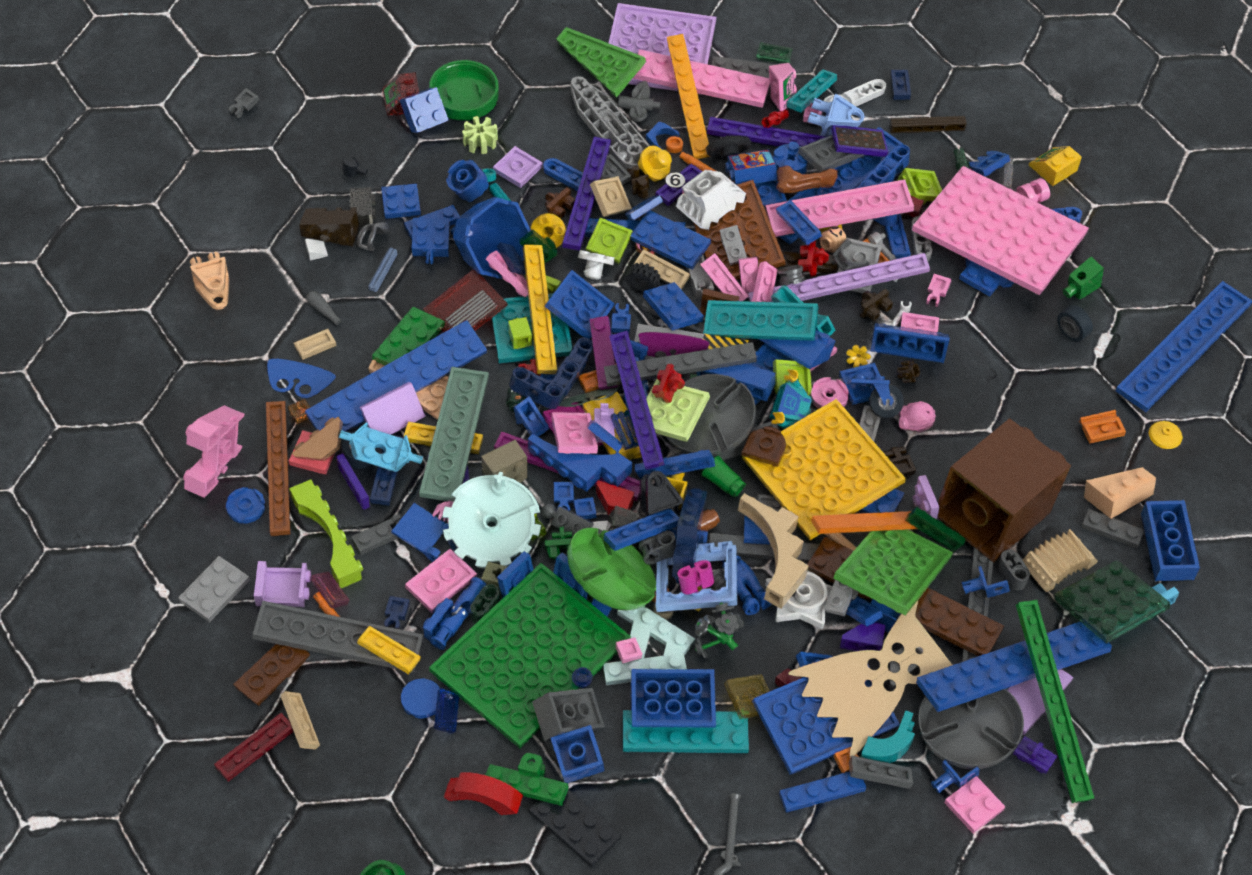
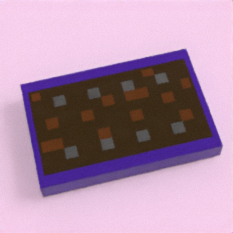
M832 125L831 131L836 152L880 157L888 155L883 130Z

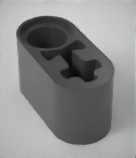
M1005 550L1001 555L998 569L1012 589L1023 590L1029 579L1030 571L1017 552Z

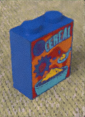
M769 149L727 156L728 162L725 163L726 173H729L730 180H733L736 185L753 180L755 184L777 180L776 163Z

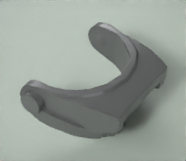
M848 239L842 243L832 256L843 271L869 266L868 260L854 262L844 255L843 250L851 244V240Z

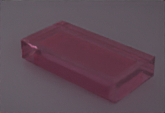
M330 572L314 574L310 579L331 608L345 606L350 601Z

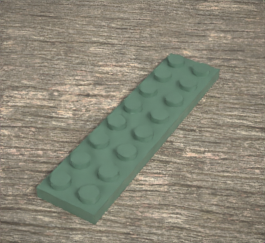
M451 367L419 492L420 497L455 501L456 498L452 496V493L464 481L489 372Z

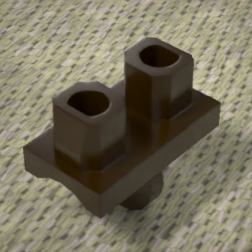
M886 288L878 294L875 292L871 294L869 291H865L862 294L863 300L860 301L862 305L860 317L862 319L868 317L875 321L881 314V311L878 310L880 307L885 312L891 310L893 302L888 298L889 291Z

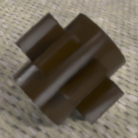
M914 360L901 361V365L897 367L896 373L899 379H903V383L916 382L915 378L919 377L920 368L918 364H914Z

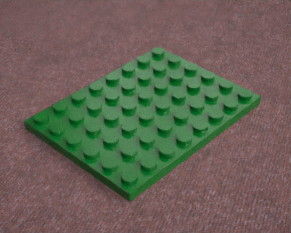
M540 563L429 667V671L520 749L541 729L532 701L549 692L581 689L603 668L605 663H608L618 653L615 647L616 642L630 639L631 636L545 565Z

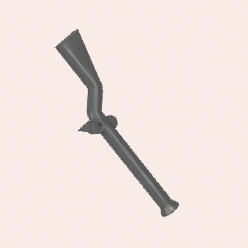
M736 793L729 794L730 809L726 851L721 853L725 863L717 868L712 875H724L732 866H742L738 862V857L734 855L738 804L741 795Z

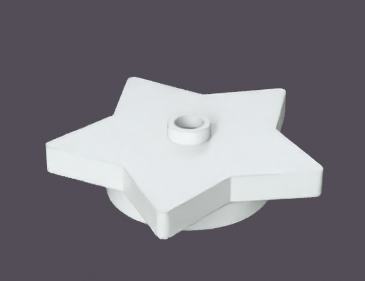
M807 571L805 580L782 609L777 607L775 621L782 622L801 619L823 629L825 624L824 608L833 586L825 584L819 576ZM772 578L766 579V587L768 586Z

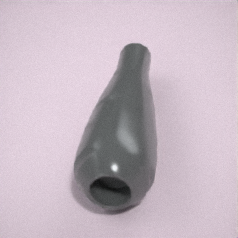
M310 291L307 294V302L313 308L329 318L335 325L341 323V319L334 313L320 293Z

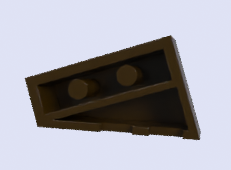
M351 207V210L336 208V210L327 211L326 208H306L299 224L301 236L353 247L359 232L357 207Z

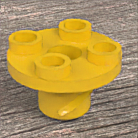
M649 146L641 152L638 167L645 175L648 174L652 181L662 180L670 172L671 155L666 150H662L657 146Z
M545 213L539 215L531 225V230L536 231L541 237L552 239L556 248L563 243L566 227L558 216Z

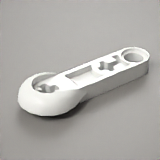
M874 79L839 96L854 106H858L883 95L886 83L881 79ZM874 86H880L882 89H876ZM834 95L826 97L824 101L832 102Z

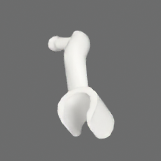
M901 301L900 311L893 322H885L883 324L897 326L902 318V313L910 312L912 303L909 302L908 306H904L903 301Z

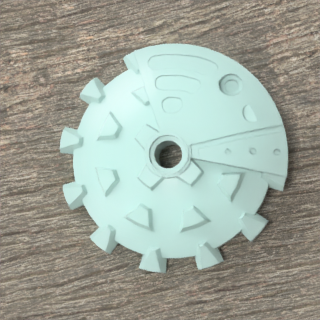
M499 472L498 475H484L470 479L452 493V496L456 499L451 508L446 506L444 508L443 518H449V529L443 530L446 541L452 539L457 546L454 553L460 559L468 556L476 560L475 566L479 568H486L488 562H500V565L509 566L512 563L511 558L524 551L527 553L531 551L532 547L528 543L532 535L539 536L541 525L535 524L534 514L540 513L536 499L524 485L514 479L503 476V472ZM489 522H495L497 525L494 527H489L487 524Z

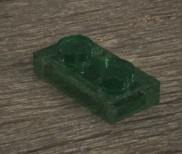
M760 42L756 59L790 64L793 48Z

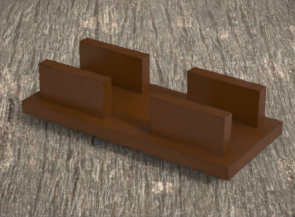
M276 644L243 674L233 686L259 706L276 690L278 685L286 678H289L306 662L305 660L310 656V653L303 649Z

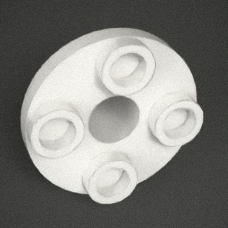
M579 251L578 258L587 260L583 272L584 276L589 279H600L603 276L604 264L614 265V257Z

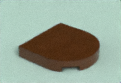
M765 426L762 429L754 430L745 443L742 456L778 467L786 449L785 438L780 430L774 427Z

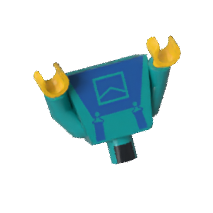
M791 369L787 370L789 375L784 376V380L788 382L779 386L769 418L772 420V424H777L782 429L788 428L815 412V410L809 408L812 398L807 395V392L800 384L798 372Z

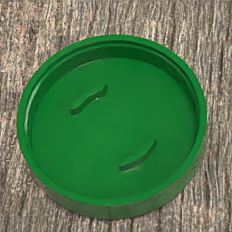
M471 60L449 62L438 68L430 79L429 88L437 87L448 118L473 120V117L478 116L480 118L486 115L497 104L499 97L498 79L495 73L482 63Z

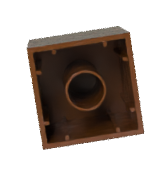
M1009 418L951 466L937 502L939 505L937 518L952 530L958 532L968 543L994 563L1005 550L1010 549L1050 514L1071 465L1066 462L1060 452L1049 449L1036 439L1030 429L1019 426Z

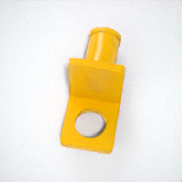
M685 472L674 474L671 478L667 477L683 499V502L688 483L682 481ZM683 503L679 504V510L682 509Z

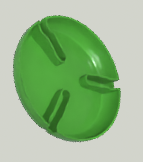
M584 528L576 532L568 545V565L578 584L590 596L606 606L624 611L642 608L654 598V592L656 591L655 575L650 565L643 561V556L637 549L629 545L614 551L604 541V533L609 532L603 530L601 534H598V528Z

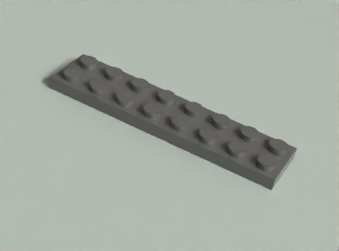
M262 601L252 639L399 669L357 644L359 637L368 626H371L419 655L423 634Z

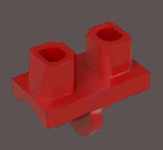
M816 240L809 245L800 247L801 257H807V259H799L798 265L803 266V271H809L811 276H816L818 265L821 266L829 260V254L823 248L819 249L815 246Z
M667 364L665 370H659L657 379L660 385H654L652 388L653 395L656 398H663L666 403H671L677 389H682L685 385L684 380L681 378L682 375L674 370L673 364Z

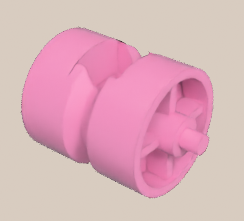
M1042 178L1021 185L1016 190L1017 193L1037 203L1050 198L1049 186Z

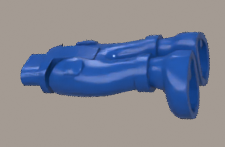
M737 556V594L742 603H744L742 609L745 614L754 615L758 613L760 607L762 610H765L772 603L764 599L765 590L760 585L753 570L741 560L740 556ZM721 560L723 563L722 567L725 570L724 562H726V560ZM745 584H746V585L749 587V589L752 591V594H753V596H754L755 598H752V595H751V593L748 591V589L746 588Z

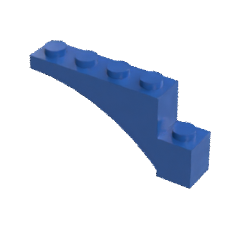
M532 434L528 438V450L532 455L541 458L547 466H552L562 477H567L577 488H582L586 492L601 477L606 483L619 486L632 473V462L618 452L611 455L558 453L557 446L540 439L536 435Z

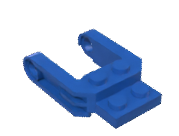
M967 258L965 259L967 267L959 277L961 281L989 297L999 286L1011 287L1014 284L1011 280Z

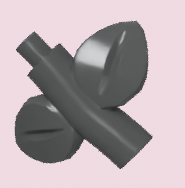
M642 81L632 89L631 97L619 95L618 107L630 109L628 113L630 119L635 122H641L646 119L647 111H653V108L660 109V102L650 99L649 85L646 81Z

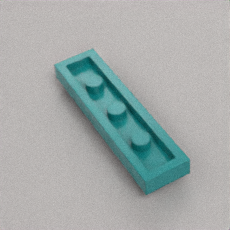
M824 69L821 70L787 101V107L797 112H803L814 101V98H818L837 81V74Z

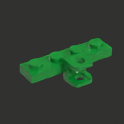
M526 753L522 757L518 766L519 771L490 764L485 774L507 783L525 797L562 806L569 789L568 783L544 778L546 768L542 764V757L532 753Z

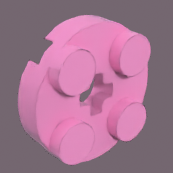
M824 377L814 383L810 397L812 398V403L818 409L835 399L845 407L848 401V388L841 380L837 379L835 381L831 380V377ZM827 392H828L829 394H832V393H833L834 395H833V397H828V396H826V393H827Z

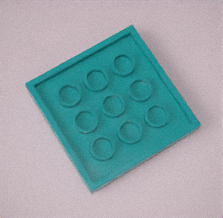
M554 293L548 294V298L550 299ZM528 296L493 300L490 305L494 302L496 304L490 307V309L498 305L491 311L498 362L508 363L536 359ZM550 311L555 356H569L572 350L569 326ZM526 317L532 334V346L513 349L508 332V321Z

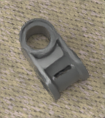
M666 531L642 540L638 548L643 552V561L651 565L673 557L676 548L675 535L672 532Z

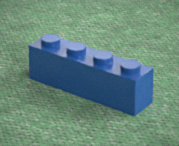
M750 364L697 372V376L720 374L736 379L737 384L743 383L754 398L767 401L775 387L774 372L754 367Z

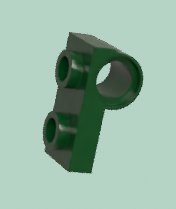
M531 230L519 239L523 247L524 245H542L544 264L557 255V248L552 239L549 237L544 239L534 230Z

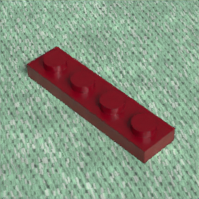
M280 713L214 764L215 768L229 782L294 732L291 722Z

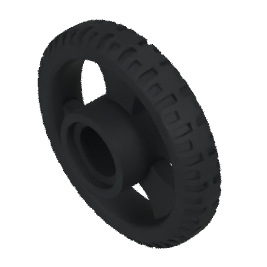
M724 136L707 145L706 152L711 157L727 158L729 155L741 154L751 147V140L746 136Z

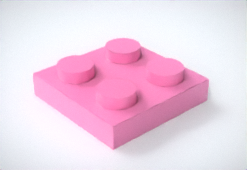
M977 776L950 795L944 802L973 834L1005 809L1002 802Z

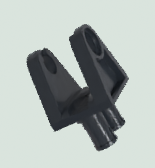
M660 471L643 475L639 482L641 517H647L671 508L680 517L678 507L679 504L684 502L667 477ZM651 478L654 479L655 486L652 485Z

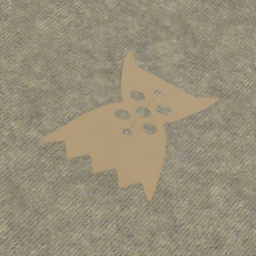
M918 601L906 616L901 614L884 641L882 650L845 653L799 667L789 672V675L809 678L802 697L823 698L817 717L838 718L832 737H853L850 757L855 756L866 744L868 736L872 737L889 718L901 699L906 684H917V677L952 666L945 654L915 617ZM894 643H901L904 646L902 654L898 655L892 651ZM921 647L923 653L917 654L915 649ZM871 658L877 659L880 662L879 669L871 670L867 665L868 660ZM891 661L898 662L900 671L897 673L888 671V663ZM910 664L918 665L920 667V674L917 676L911 675L908 672V666ZM870 680L872 681V686L866 687L864 682ZM885 680H893L896 684V689L892 692L887 691L883 686Z

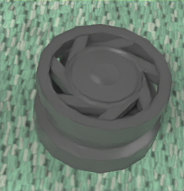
M792 265L778 269L777 272L781 278L779 280L780 285L787 286L793 283H801L802 280L805 281V276L802 275L803 266Z

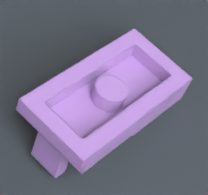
M601 403L600 408H594L595 422L615 437L614 408H608V403ZM595 435L597 442H604L597 435Z

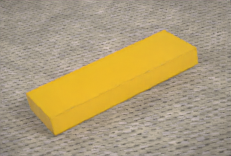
M368 626L357 641V644L408 675L421 658V656L371 626Z

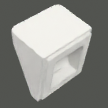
M305 239L310 260L328 256L323 241Z

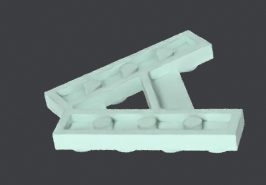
M645 606L636 610H617V615L633 624L630 636L631 638H636L642 652V658L623 664L621 661L605 663L603 671L606 685L631 682V669H687L684 655L695 643V638ZM650 636L666 646L664 656L644 658Z

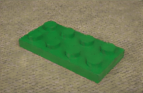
M412 307L374 352L372 359L386 366L434 339L445 326L444 321Z

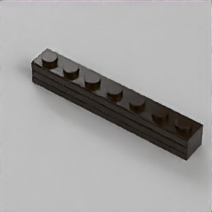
M965 116L890 119L889 127L891 134L965 131L967 123Z

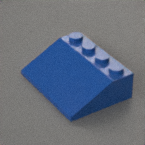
M631 669L632 727L716 728L714 669Z

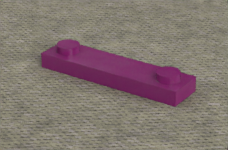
M603 316L590 319L599 389L619 387L618 385L607 387L604 366L616 365L609 338L611 335L609 317Z

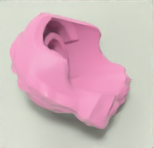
M922 401L904 405L898 414L900 417L899 427L904 430L924 432L933 426L936 417L935 410L928 403Z

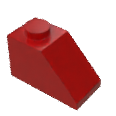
M598 480L596 483V495L607 515L626 521L634 503V492Z

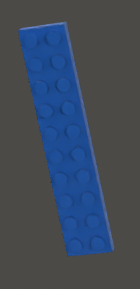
M883 130L889 154L897 145L903 143ZM865 155L834 169L837 170L838 177L831 188L802 190L790 200L856 189L885 157ZM796 233L778 236L789 245L799 238Z
M1222 281L1117 386L1116 392L1144 412H1147L1251 306L1252 300Z
M466 320L305 410V414L316 430L319 429L320 431L323 429L325 423L332 417H339L343 422L342 431L348 432L365 422L359 407L408 382L412 383L417 393L450 374L451 367L460 368L487 353V349Z
M1090 619L1047 633L1057 670L1111 652L1112 645ZM1025 640L917 677L916 683L935 710L940 712L1034 679L1036 675Z

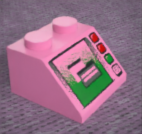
M789 63L769 66L770 98L779 111H784L787 108V101L797 93L796 85L794 84L796 70Z

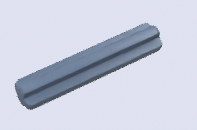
M389 248L368 285L369 291H378L397 256L396 249Z

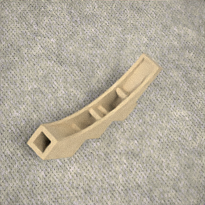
M744 493L740 498L738 511L750 518L762 530L770 542L775 557V574L766 588L764 599L782 609L805 580L809 567L803 561L797 559L801 554L804 541L792 535L797 527L799 516L783 507L777 512Z

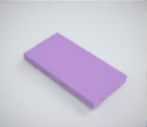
M1060 669L1057 671L1064 690L1073 677ZM1036 678L1008 688V691L1015 697L1023 713V735L1029 731L1046 711Z

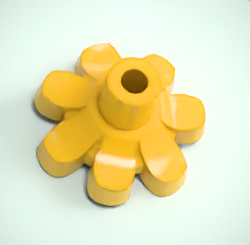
M854 345L852 349L846 352L850 356L847 359V363H854V368L859 367L860 364L862 366L867 365V360H870L871 356L869 353H866L867 348L865 346L859 348L858 345Z

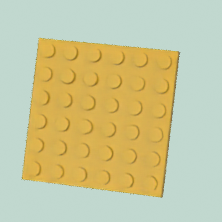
M837 399L781 431L786 441V449L778 467L742 456V459L784 509L799 516L797 525L809 540L820 535L811 522L812 516L854 514L899 487L906 480Z

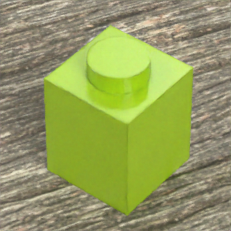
M527 318L509 320L508 332L513 349L532 346V334Z

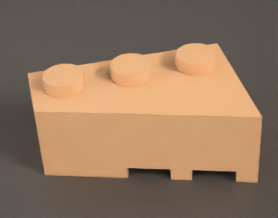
M1141 467L1086 480L1084 498L1112 519L1154 494L1156 477Z

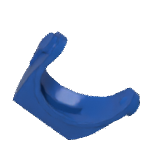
M658 122L647 133L645 138L650 146L661 148L656 141L657 135L668 134L679 137L680 134L667 124Z

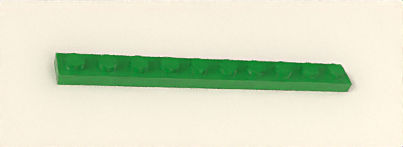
M1037 600L1018 602L1016 609L1071 802L1073 804L1091 801L1094 799V795Z

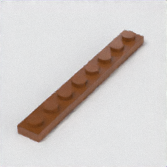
M285 401L266 402L270 535H291Z

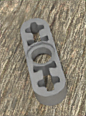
M918 216L912 220L911 224L914 254H922L921 249L924 248L927 261H929L932 254L931 240L912 231L913 225L920 218ZM923 237L926 239V241L920 242L917 240V238Z

